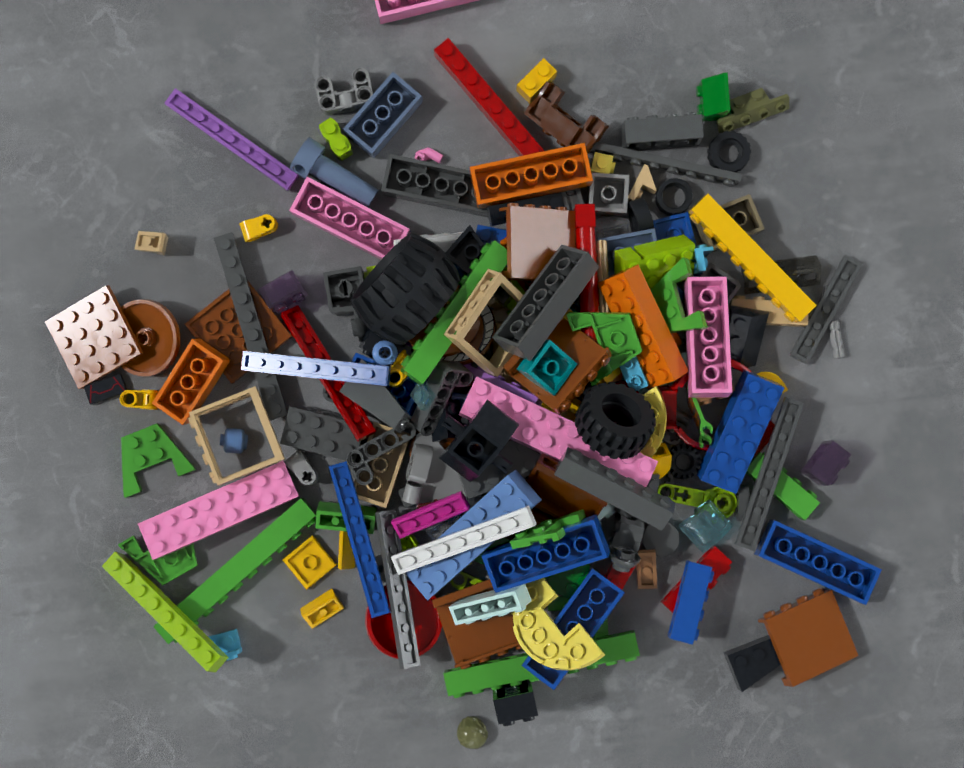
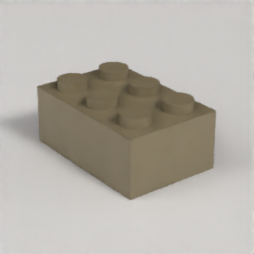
M750 194L721 205L750 237L761 233L765 229ZM695 224L703 244H707V247L713 246L714 250L712 252L719 250L716 245L718 242L713 237L710 239L703 232L704 228L700 224Z

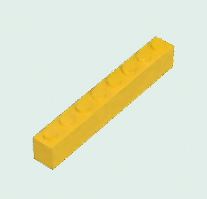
M706 194L688 211L690 219L695 224H700L704 228L703 232L710 239L713 237L718 242L716 244L722 252H727L731 256L730 260L736 266L740 265L745 270L743 272L745 276L750 280H754L758 284L757 288L763 294L767 293L772 298L770 301L777 308L781 307L785 312L784 316L789 321H802L817 306L709 194Z

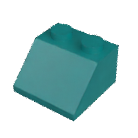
M547 339L532 360L523 359L517 370L531 382L555 396L577 366V363L551 340Z

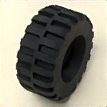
M605 382L593 386L587 392L576 411L575 426L578 427L577 432L579 436H582V441L588 444L594 452L596 450L601 456H610V459H617L618 457L620 459H628V457H634L642 451L655 430L656 419L653 409H650L651 404L644 400V396L641 393L638 394L634 388H628L622 383L618 385L616 382H608V384ZM606 415L617 418L625 427L615 424Z

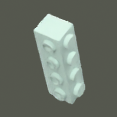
M526 584L497 593L492 590L458 599L449 606V610L455 625L471 624L476 620L482 619L484 621L497 615L501 617L509 612H521L526 609V605L532 600Z

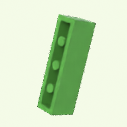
M756 452L746 472L754 481L757 479L765 452ZM783 467L773 497L799 519L806 520L820 503L816 500L817 495L809 489L807 491L801 487L802 483L795 477L790 478L786 474L788 471Z

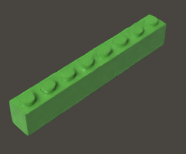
M494 240L490 244L487 242L480 251L482 253L480 258H475L469 266L471 269L469 274H464L458 283L460 286L457 291L453 292L445 308L442 307L436 315L437 319L435 322L428 324L424 330L426 335L423 339H418L412 347L414 349L412 355H407L402 361L401 365L403 367L400 371L419 385L424 384L452 344L443 334L487 269L501 273L507 265V249Z

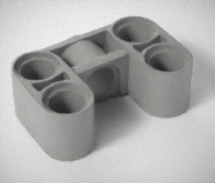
M359 67L353 71L352 80L354 87L347 91L338 93L334 91L332 82L327 76H320L316 79L315 89L318 103L325 115L347 113L361 109L369 100V98L367 100L360 98L364 93L370 94V97L373 95L370 76L365 68ZM360 75L366 76V79L362 82L356 80ZM323 83L329 84L326 90L320 89ZM326 102H333L332 107L324 108Z

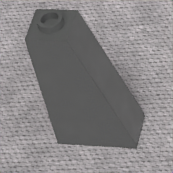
M361 359V361L359 362V363H363V364H368L367 362H365V361L362 360V359ZM345 382L339 391L399 433L409 424L411 416L387 386Z

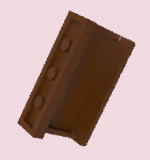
M542 453L526 479V482L542 499L535 507L554 518H559L582 509L586 517L596 514L598 517L603 507H606L608 503L555 476L554 473L559 462Z

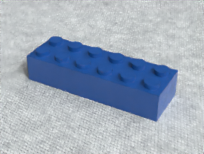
M743 370L712 438V445H709L700 465L701 468L698 470L697 476L701 481L737 494L784 390L782 385Z
M597 514L586 517L581 522L564 526L566 535L558 541L549 539L543 544H540L538 541L532 543L533 545L516 549H512L509 542L486 550L482 555V559L495 593L608 558L610 549Z
M771 519L754 553L756 556L864 605H867L882 570Z
M592 568L556 617L554 623L564 636L580 623L593 638L625 592ZM530 656L521 665L553 690L558 687L569 671L546 667Z

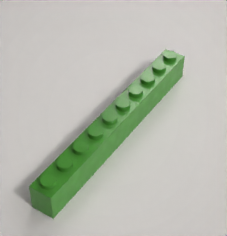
M304 497L300 498L178 604L177 607L198 625V619L202 616L206 618L214 611L212 608L217 603L221 605L229 598L227 594L230 591L236 592L244 585L242 581L245 578L251 579L258 573L257 568L261 564L266 566L273 560L271 556L276 551L281 553L287 547L286 543L290 539L296 540L302 534L300 530L305 526L307 528L312 526L316 522V511ZM159 623L153 626L168 644L173 641L177 643Z
M630 630L593 638L605 653V656L586 668L587 670L598 668L599 664L606 663V666L617 664V660L625 659V662L636 660V656H640L635 631ZM527 653L475 663L462 670L460 667L447 669L443 673L448 696L453 695L454 698L463 697L466 692L472 691L473 694L484 692L485 688L491 687L492 690L503 688L504 684L510 683L511 686L522 684L523 680L529 679L530 682H534L540 679L521 666L529 656ZM579 669L569 670L568 674L579 672Z

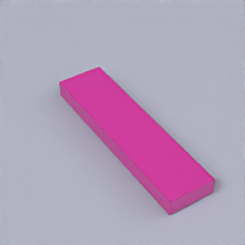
M459 491L397 517L391 521V524L401 539L470 510V505L463 492Z

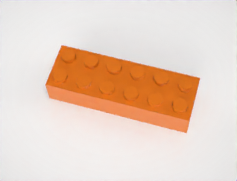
M585 143L470 167L478 209L591 186L593 182Z
M639 265L620 271L597 283L611 312L631 314L643 349L637 355V358L649 383L647 389L675 381L689 372Z

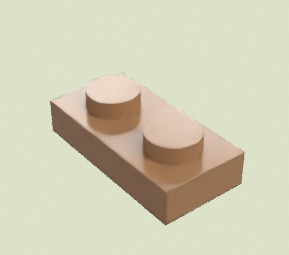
M655 549L639 550L638 555L641 560L637 564L638 589H657Z

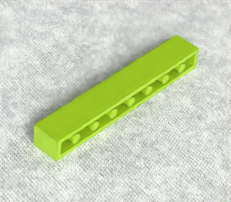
M114 552L102 565L207 672L216 673L229 658L125 554Z

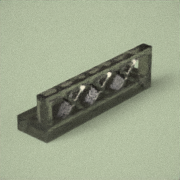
M816 255L774 261L789 277L794 275L798 277L794 280L798 287L820 285L822 265ZM741 267L745 295L761 293L757 286L749 288V281L754 280L748 279L743 273L745 270ZM809 273H815V279L807 280L805 277Z

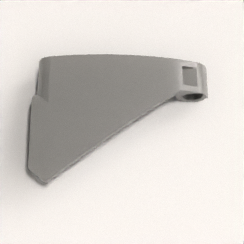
M421 433L416 434L406 472L407 483L402 498L404 502L416 505L419 502L431 504L462 491L471 509L483 496L479 495L468 500L457 472L439 459V456L445 451L439 442H432V434L429 436H423Z

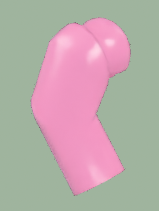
M430 147L415 153V159L427 161L432 159L437 163H440L444 156Z

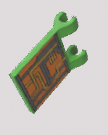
M687 388V404L700 434L699 446L704 448L702 443L704 440H707L709 445H712V439L704 432V429H709L712 434L713 427L704 419L697 399L688 398Z

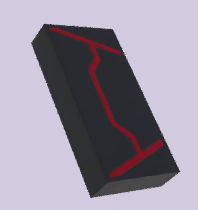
M122 374L84 386L90 405L121 395L122 392L127 390Z

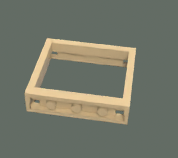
M487 269L443 335L485 372L498 377L504 369L503 366L513 354L504 351L499 346L490 361H488L464 338L499 286L517 303L523 297V294L500 272Z
M256 386L189 412V424L197 432V436H195L196 442L204 450V454H202L203 460L206 465H210L212 472H209L213 483H217V486L286 460ZM251 397L275 457L223 477L201 423L200 416Z

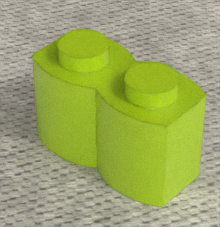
M330 117L319 124L323 138L340 161H344L353 155L349 140L342 134L338 123Z

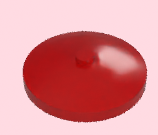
M407 580L419 656L429 651L438 640L442 624L437 609L434 608L432 600L436 599L435 595L427 601L412 581ZM385 585L384 590L389 604L387 585ZM367 606L365 626L371 642L381 653L398 659L391 613L371 618L369 607Z

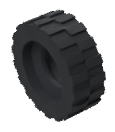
M735 131L719 133L711 141L707 149V159L710 162V166L736 173L746 166L751 157L750 143H748L747 138ZM725 144L734 145L738 150L737 159L732 162L724 161L720 157L721 147Z

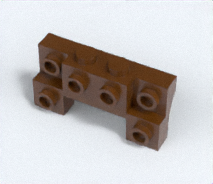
M546 81L524 114L541 126L545 134L555 137L557 139L556 142L562 147L585 143L588 155L595 143L600 141L609 125L596 115H590L584 125L558 106L565 92L553 82Z

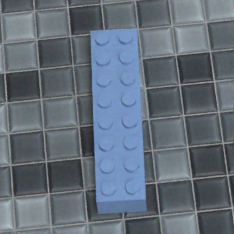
M514 470L439 538L526 506L533 509L542 499L520 473ZM495 541L408 571L406 575L428 601Z

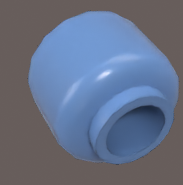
M382 340L375 344L372 355L375 362L379 365L389 366L397 359L398 351L394 343Z
M227 428L225 434L220 435V446H223L224 452L241 454L243 450H247L248 434H245L243 429Z

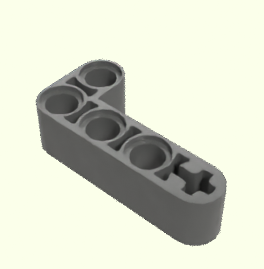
M448 360L438 362L430 374L411 418V423L423 436L431 435L436 429L454 386H468L473 380V373L461 362Z
M409 422L407 426L408 428H413L411 436L404 434L401 436L403 438L402 441H400L399 436L395 433L396 430L391 429L347 454V464L359 484L368 485L374 480L375 475L369 462L416 436L417 429L412 423ZM388 435H393L396 439L395 444L392 446H388L385 442ZM371 444H375L378 447L376 455H370L368 452V447ZM355 453L361 457V461L357 465L351 462V456ZM362 471L370 473V479L367 482H363L360 479Z

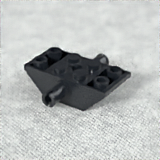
M488 399L466 425L459 423L450 414L441 424L456 436L439 456V459L469 482L479 477L491 463L505 474L513 466L512 462L499 453L509 441L519 423Z

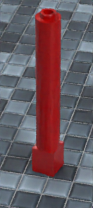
M575 204L573 211H575L576 249L588 252L597 263L595 204ZM597 271L579 294L580 312H600ZM592 325L581 329L584 334L598 344Z

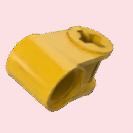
M268 214L239 223L245 242L255 241L276 232L278 229L277 220ZM267 220H269L270 222H272V223L269 224V226H270L269 228H267L266 226H264V225L267 224Z
M402 350L391 366L390 375L393 373L400 375L398 382H389V386L393 388L400 387L408 377L400 371L403 367L401 363L408 355L406 350Z
M125 390L120 395V403L124 407L158 410V407L153 405L152 402L159 390ZM129 394L134 396L132 404L126 402V397Z

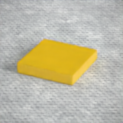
M314 535L283 559L284 563L306 590L337 565Z

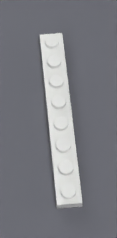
M526 506L391 556L398 575L534 527L537 523L530 507Z

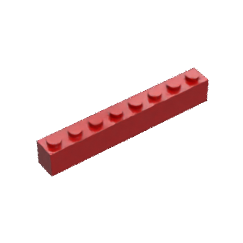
M449 38L434 49L435 58L519 156L544 151Z

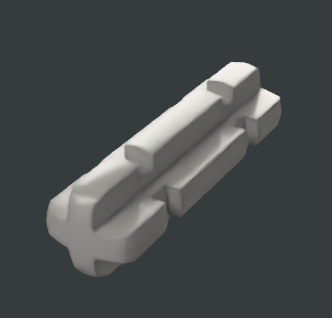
M831 321L828 328L831 330L830 339L832 348H834L833 356L834 358H842L845 356V352L842 349L843 341L841 331H839L840 324L839 321Z

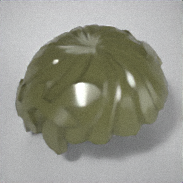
M468 716L462 719L458 725L457 738L462 746L469 749H479L485 744L488 738V731L480 718Z

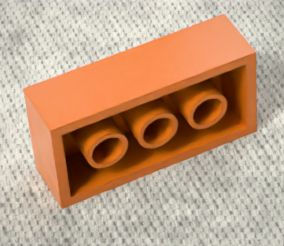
M192 339L152 404L180 424H189V412L202 407L231 359L202 339Z

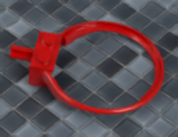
M731 359V367L741 372L743 370L751 372L745 365ZM687 373L675 380L670 386H658L666 406V429H674L686 444L696 449L707 451L709 445L703 444L704 448H701L699 442L690 438L680 426L677 427L676 425L677 389L679 386L682 388L687 382Z

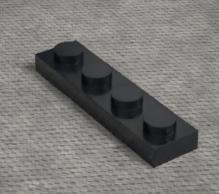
M562 192L508 202L519 203L520 207L526 204H534L535 208H539V206H551V209L565 207ZM508 203L486 207L490 227L506 224V212H500L499 208L507 207Z

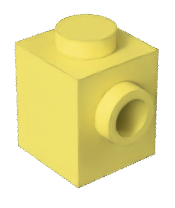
M595 152L591 164V173L613 174L616 162H612L613 156Z

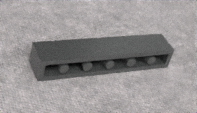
M567 447L557 464L555 476L661 531L674 514L675 502L669 497L662 496L654 492L653 489L637 483L634 479L619 474L615 469L608 468L597 460L582 455L578 450Z

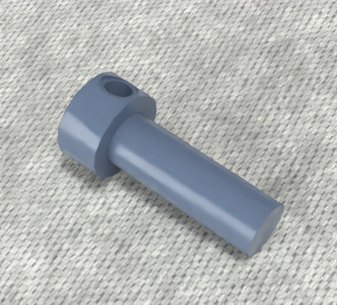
M310 137L307 138L293 159L290 170L304 179L312 174L348 198L369 208L379 190L324 156L326 147Z

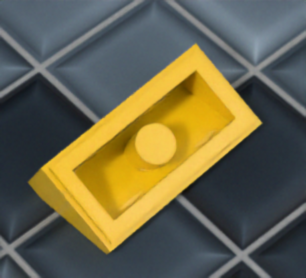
M340 531L338 568L341 570L353 569L355 567V558L347 531Z
M330 589L300 608L302 617L313 629L343 610L344 606L335 591Z

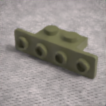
M763 88L730 99V111L732 114L717 120L718 133L730 132L788 110L789 95L785 94L770 100Z

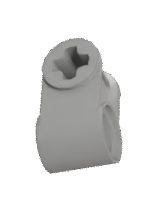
M301 449L284 461L302 484L314 485L318 482V471ZM306 473H312V474H313V475L311 476V479H312V480H306V478H307V474H306Z

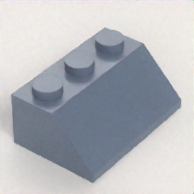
M655 228L597 239L607 241L608 276L614 274V251L628 247L634 250L636 245L657 241Z

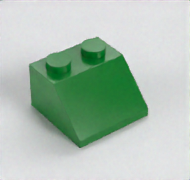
M728 72L701 79L699 86H696V96L700 98L697 113L698 115L702 114V122L717 121L720 118L726 117L730 112Z

